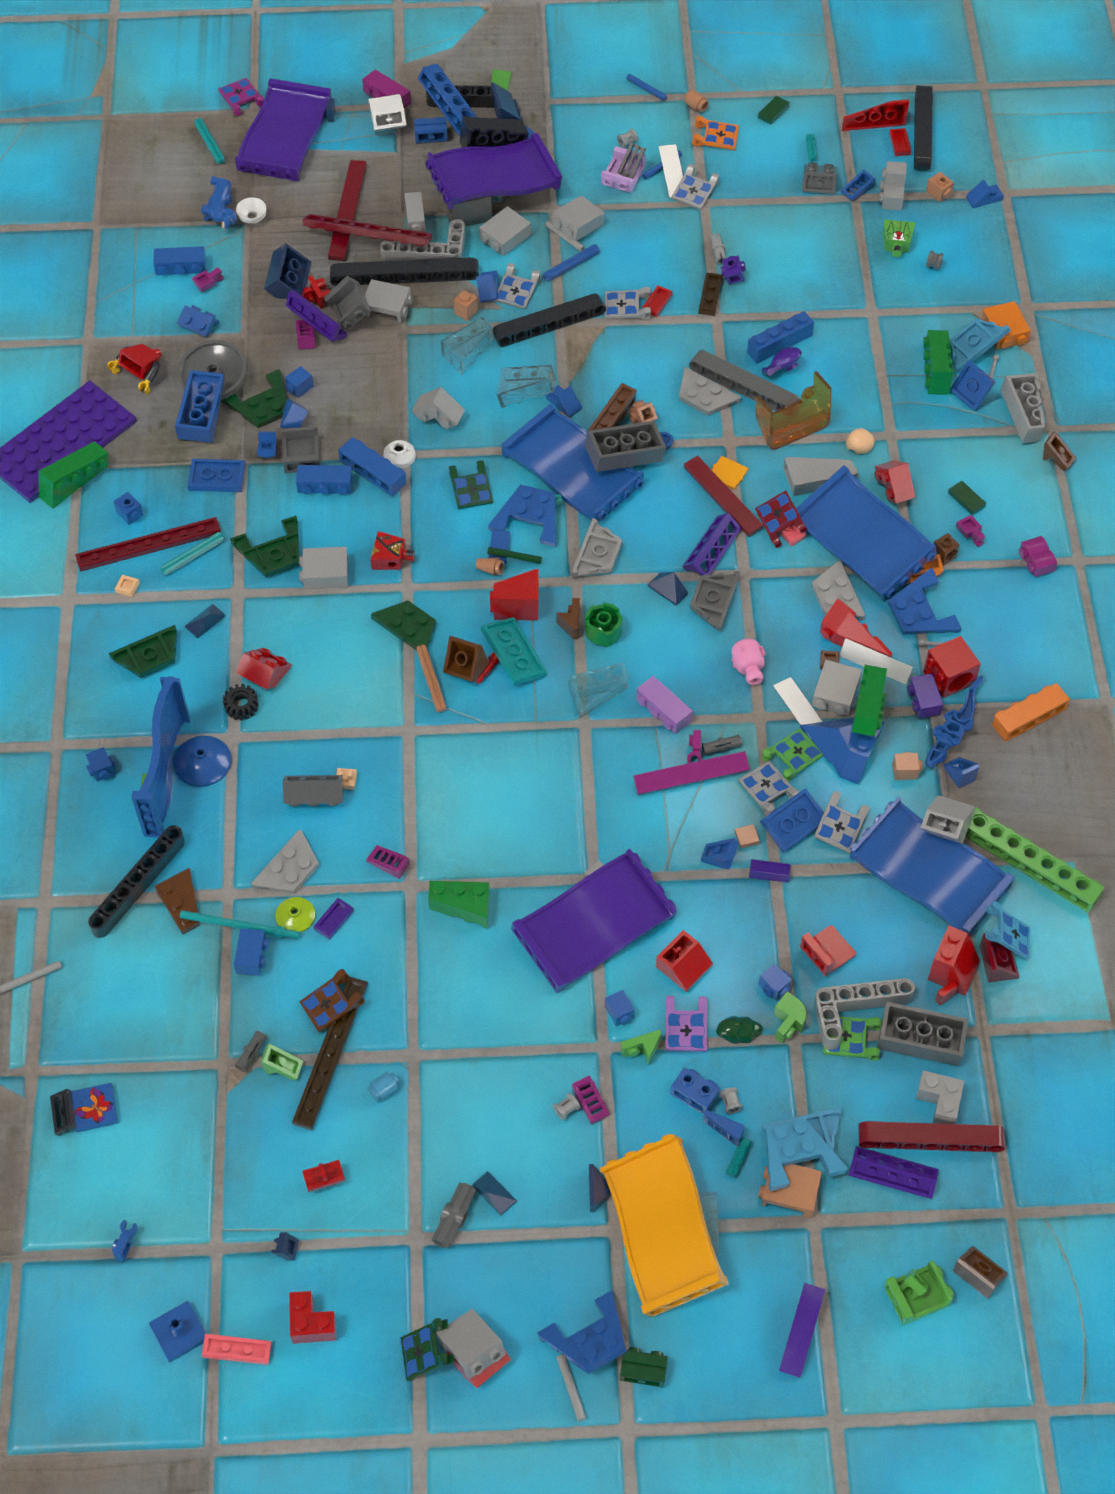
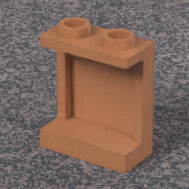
M793 1164L784 1166L783 1169L789 1180V1186L770 1192L768 1166H765L763 1178L767 1179L765 1186L761 1185L758 1197L762 1199L761 1206H766V1203L804 1212L803 1217L812 1218L822 1171Z

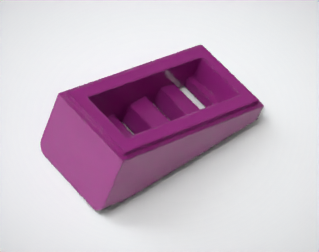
M295 320L298 349H314L315 337L313 327L304 320Z
M376 845L366 859V862L398 879L401 878L410 865L408 857ZM378 852L381 853L377 860L374 859ZM384 856H387V858L385 859V861H384V862H381V860L383 859V857H384Z
M587 1076L572 1084V1091L591 1125L610 1116L591 1076ZM591 1093L593 1094V1096H590L586 1099L583 1098L584 1096H587ZM597 1101L596 1104L590 1107L587 1106L588 1104ZM599 1108L602 1110L594 1115L591 1114L592 1111Z

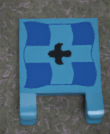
M997 901L992 902V907L986 905L987 914L998 916V928L992 927V933L986 931V939L1000 943L1025 960L1030 959V926L1001 909Z

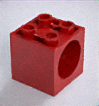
M958 636L928 650L923 672L924 675L933 673L939 694L942 698H945L970 687L977 679L981 663L964 639Z

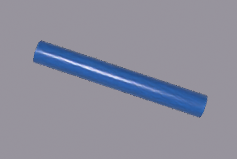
M631 74L627 75L626 79L663 101L667 99L666 94Z
M678 151L679 158L682 156L681 151ZM662 162L643 173V179L646 180L663 169Z

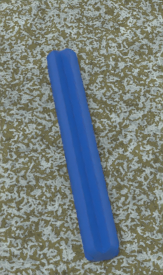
M593 244L543 273L544 279L550 281L600 252L599 247Z

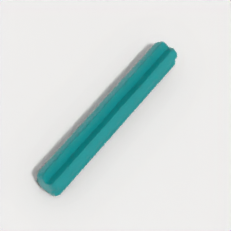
M202 118L195 119V126L217 164L225 163L224 155Z
M217 532L160 567L161 572L165 576L222 543L224 536L221 532Z

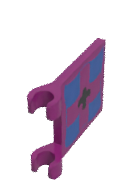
M247 78L218 88L219 93L231 107L235 116L241 115L239 110L241 104L255 100L258 107H261L263 104V96L259 95Z

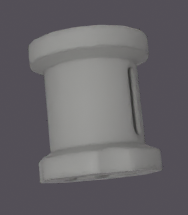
M629 129L627 133L617 136L619 146L624 149L630 142L636 143L638 141V136L634 129Z
M735 1087L724 1089L719 1093L720 1098H723L727 1115L743 1110L742 1104L739 1103L737 1097L738 1090Z
M568 1093L566 1098L560 1103L552 1105L553 1110L561 1120H565L566 1116L575 1109H580L578 1101L571 1093Z

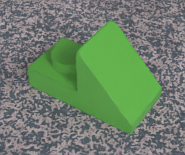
M660 1029L622 1041L620 1045L622 1056L634 1057L643 1052L649 1065L660 1043Z
M270 1043L266 1045L261 1064L268 1075L276 1072L292 1081L297 1080L303 1060Z

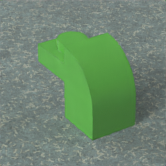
M786 992L775 1006L774 1015L784 1021L778 1028L775 1038L781 1043L786 1038L790 1039L795 1030L801 1033L806 1019V1010L803 1003L789 992Z

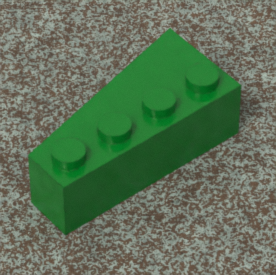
M928 330L927 336L923 337V347H926L923 354V360H926L924 374H927V377H925V387H928V394L949 395L954 374L951 349H949V331Z
M92 442L39 470V498L54 509L108 466V452L96 442Z
M865 664L852 732L875 736L876 729L880 730L886 693L883 690L887 668Z

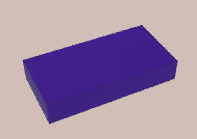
M337 898L313 926V929L330 940L354 912V908Z

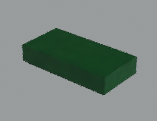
M775 96L758 113V118L772 124L789 107V102Z
M960 481L948 490V493L971 515H974L986 506V502L963 481Z

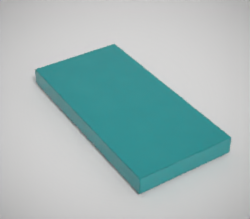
M514 617L481 626L482 633L513 685L546 677V669Z

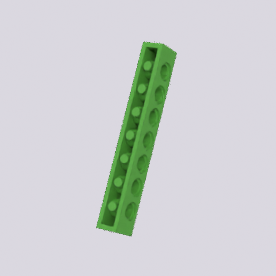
M975 807L965 838L1085 912L1089 913L1105 887L1098 881L1085 876L1080 870L1067 865L1064 860L1054 857L1046 849L1036 846L1028 838H1023L1015 833L1013 829L1005 827L995 818L987 816L979 808Z

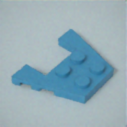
M805 1118L766 1128L765 1141L766 1155L768 1156L767 1168L770 1192L789 1186L790 1183L783 1169L784 1166L820 1158L828 1177L846 1173L847 1166Z

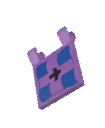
M666 996L665 1051L707 1052V997H699L698 1011L674 1010V996Z

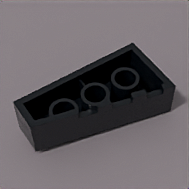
M462 117L459 142L462 147L504 146L528 139L529 133L522 120Z

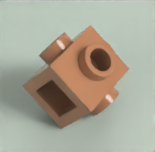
M640 400L635 402L633 407L629 408V417L634 424L658 419L652 402Z

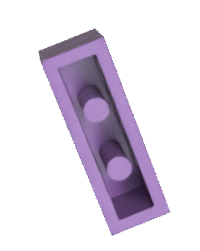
M654 676L637 688L636 699L641 706H645L653 717L661 720L668 730H672L676 734L692 721L693 711Z

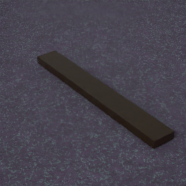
M350 977L342 993L347 1000L356 992H359L364 997L368 982ZM359 1007L350 1010L329 1025L294 1115L292 1125L313 1130Z

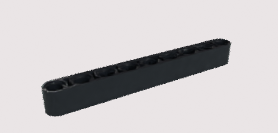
M468 257L335 263L330 266V283L337 286L347 276L358 281L360 285H369L371 279L391 284L476 280V277L479 276V262L476 258Z

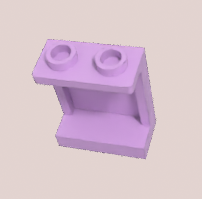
M615 146L613 158L606 171L603 170L601 173V184L632 193L645 168L646 155L644 154L634 178L631 179L617 173L627 149ZM633 151L631 152V154H630V156H629V159H628V161H627V163H626V166H625L623 172L625 171V169H626V167H627V165H628V162H629V160H630V158H631V156H632ZM637 152V154H636V156H635V159H634V161H633V163H632V166H631V168H630V170H629V172H628L629 175L631 174V171H632V169H633V167H634V165H635V162H636V160H637V158H638V155H639L638 152Z

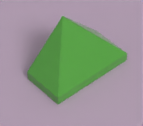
M493 69L491 83L494 82L508 90L512 72Z

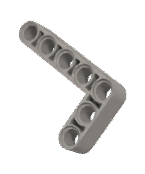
M460 219L450 222L447 243L429 242L426 246L421 247L413 243L402 244L401 241L385 240L380 244L381 260L463 258L465 224Z
M903 978L823 987L817 990L814 1008L823 1046L829 1050H834L840 1045L842 1029L838 1012L885 1007L886 1002L901 1005L908 1004L913 999L915 991L914 982ZM829 1035H833V1036H835L836 1038H830V1037H828V1036H829Z

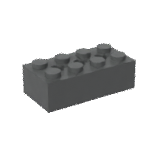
M655 421L590 430L585 441V447L596 472L661 462L666 450Z
M886 1002L877 1048L959 1066L963 1057L968 1019Z

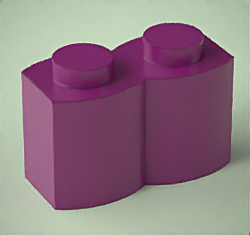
M1042 536L1021 542L1019 555L1027 562V569L1030 573L1032 572L1037 577L1056 571L1057 560Z

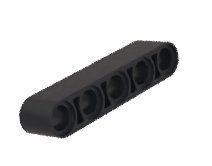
M454 85L470 108H494L491 86ZM426 91L427 105L438 107Z

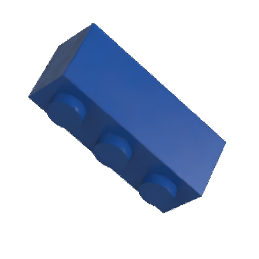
M205 247L154 249L153 264L156 275L202 273L206 270L207 258Z
M298 465L296 477L297 491L304 494H351L353 477L351 466Z

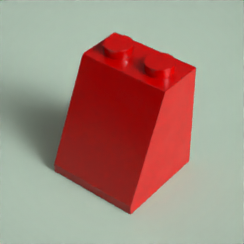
M533 569L493 584V591H490V613H494V620H505L514 617L516 620L538 621L539 569Z
M948 925L927 979L943 987L949 982L954 981L958 986L956 992L965 996L980 962L968 933Z

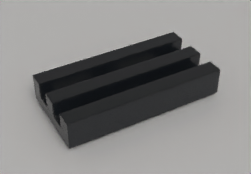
M65 1089L51 1095L50 1101L55 1135L61 1136L63 1132L68 1133L70 1129L75 1130L76 1122L71 1090Z

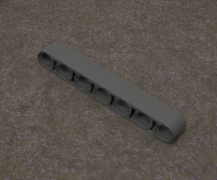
M699 350L689 362V366L694 372L785 416H792L801 404V399L796 394L704 350Z

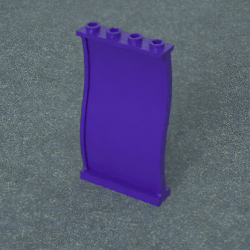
M270 78L263 104L244 137L238 156L235 157L237 171L299 181V175L306 154L324 121L327 102L329 98L332 99L331 89Z
M538 133L532 134L529 139L504 146L462 147L446 150L434 155L428 152L427 160L425 161L426 169L430 171L432 180L436 182L437 189L443 195L444 203H447L449 209H453L455 204L478 197L524 195L543 191L551 187L554 190L561 187L562 175Z
M628 849L626 853L589 874L548 904L528 916L512 922L511 930L555 992L559 993L564 987L591 972L650 930L669 919L672 920L677 911L674 902L671 899L668 900L664 895L665 892L662 886L656 884L653 880L651 871L648 868L645 869L641 864L639 855Z

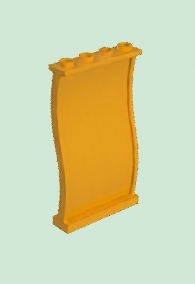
M674 1134L664 1135L660 1141L647 1143L642 1149L630 1151L621 1159L610 1160L605 1166L600 1168V1172L606 1178L617 1210L629 1267L642 1302V1312L650 1317L657 1316L729 1284L727 1277L721 1270L709 1237L694 1175L682 1145L683 1140Z

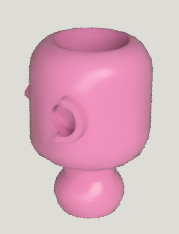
M750 638L736 642L731 650L733 667L739 673L746 675V681L750 685L761 683L763 673L760 670L765 663L763 656L766 655L763 646H760L756 640Z

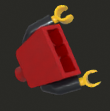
M145 344L127 346L121 349L116 360L108 362L107 366L113 374H117L120 371L118 366L120 365L141 380L146 379L139 383L138 388L140 392L145 388L144 393L147 395L150 393L149 383L153 382L160 368L161 351L158 348L152 350Z

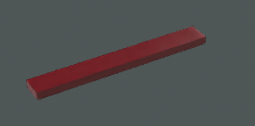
M350 160L337 218L354 221L367 166L366 161ZM333 231L328 260L345 261L351 233L341 234L339 231Z
M217 517L85 551L75 554L79 570L82 572L206 539L217 532H221Z

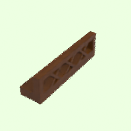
M621 383L588 431L619 426L629 413V408L633 407L636 401L637 390Z

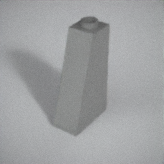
M784 458L783 470L793 496L815 492L843 465L849 469L855 478L858 477L857 467L853 466L852 460Z

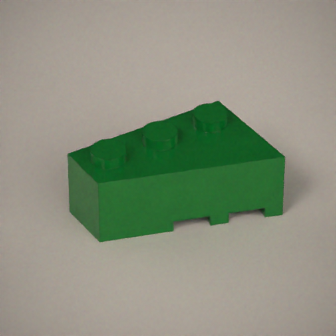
M429 881L428 901L430 910L451 917L456 916L468 923L474 922L488 929L489 882Z

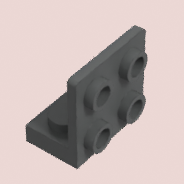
M809 162L808 165L804 164L802 191L835 194L837 167H834L833 164L820 166L814 162Z

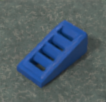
M863 169L841 190V193L851 201H854L874 187L876 180Z
M705 1110L703 1122L738 1146L745 1126Z

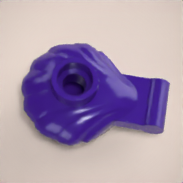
M796 347L780 350L773 357L771 365L762 368V373L771 376L777 370L786 369V371H790L799 365L797 361L802 355L801 350Z

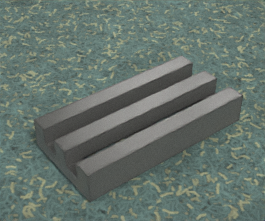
M630 142L617 173L633 179L646 149ZM633 147H634L635 149H634V151H633V153H632V156H631V158H630V160H629V162H628V165H627L625 171L623 172V170H624V168H625V166H626V163H627V161H628V159H629V156H630V154H631V152H632V150H633ZM638 150H640V153H639L638 158H637V160H636V162H635V165H634V167H633V169H632V171H631V174L629 175L628 172H629V170H630V168H631V166H632V163H633V161H634V159H635V156H636Z

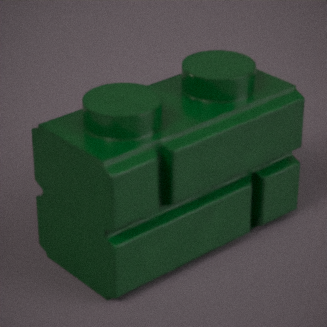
M629 1347L626 1350L627 1352L623 1354L620 1381L664 1388L668 1356H664V1353L660 1351L644 1353L640 1348Z

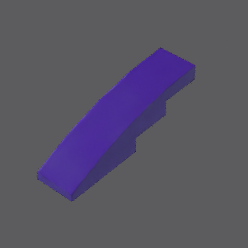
M804 1282L779 1371L801 1378L826 1289Z

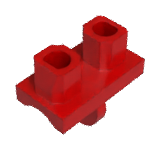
M313 275L309 276L310 286L309 288H304L302 297L310 302L316 300L319 308L323 309L326 302L324 297L330 290H324L326 289V283L323 278L315 280Z
M339 1160L326 1164L320 1163L318 1164L319 1166L302 1171L308 1192L345 1181Z

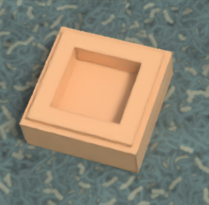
M122 575L115 587V592L133 597L140 581L139 579Z

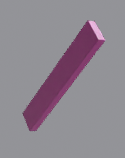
M742 751L634 775L633 779L638 795L750 769L746 752Z

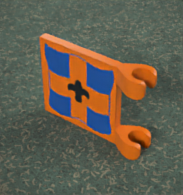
M702 116L696 117L695 127H706L704 138L699 134L693 135V146L706 145L735 150L739 125L711 121Z

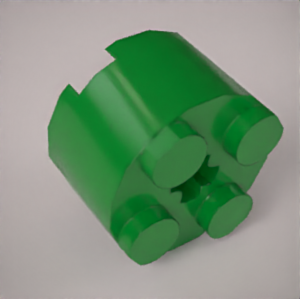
M606 602L595 607L592 605L585 615L587 639L594 644L604 647L612 646L622 633V615L619 612V608Z

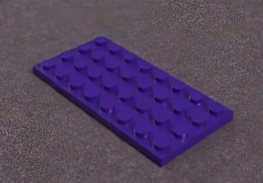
M89 380L0 447V479L31 503L39 497V470L92 442H96L103 448L136 423L137 419L132 413Z

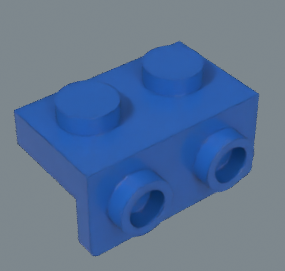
M185 305L177 324L208 338L214 323H219L215 319L216 315L208 311L204 314L200 312V308L194 305L191 307Z

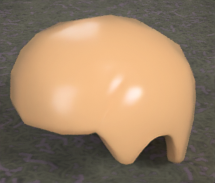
M859 428L848 435L845 443L848 450L852 449L856 454H866L872 450L875 441L869 431Z

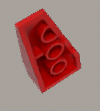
M909 99L888 101L843 117L842 131L905 126Z
M837 599L821 622V635L843 647L846 638L892 658V652L877 636H872L867 629L868 626L865 623L861 624L854 617L856 613L840 599Z

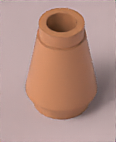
M478 558L476 569L494 576L501 575L504 570V561L500 560V558Z

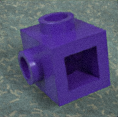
M739 255L722 259L723 266L721 267V272L729 285L745 281L744 271H746V265L744 261H741Z

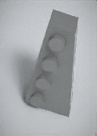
M1038 373L1006 376L1000 389L1022 443L1039 441L1045 429Z

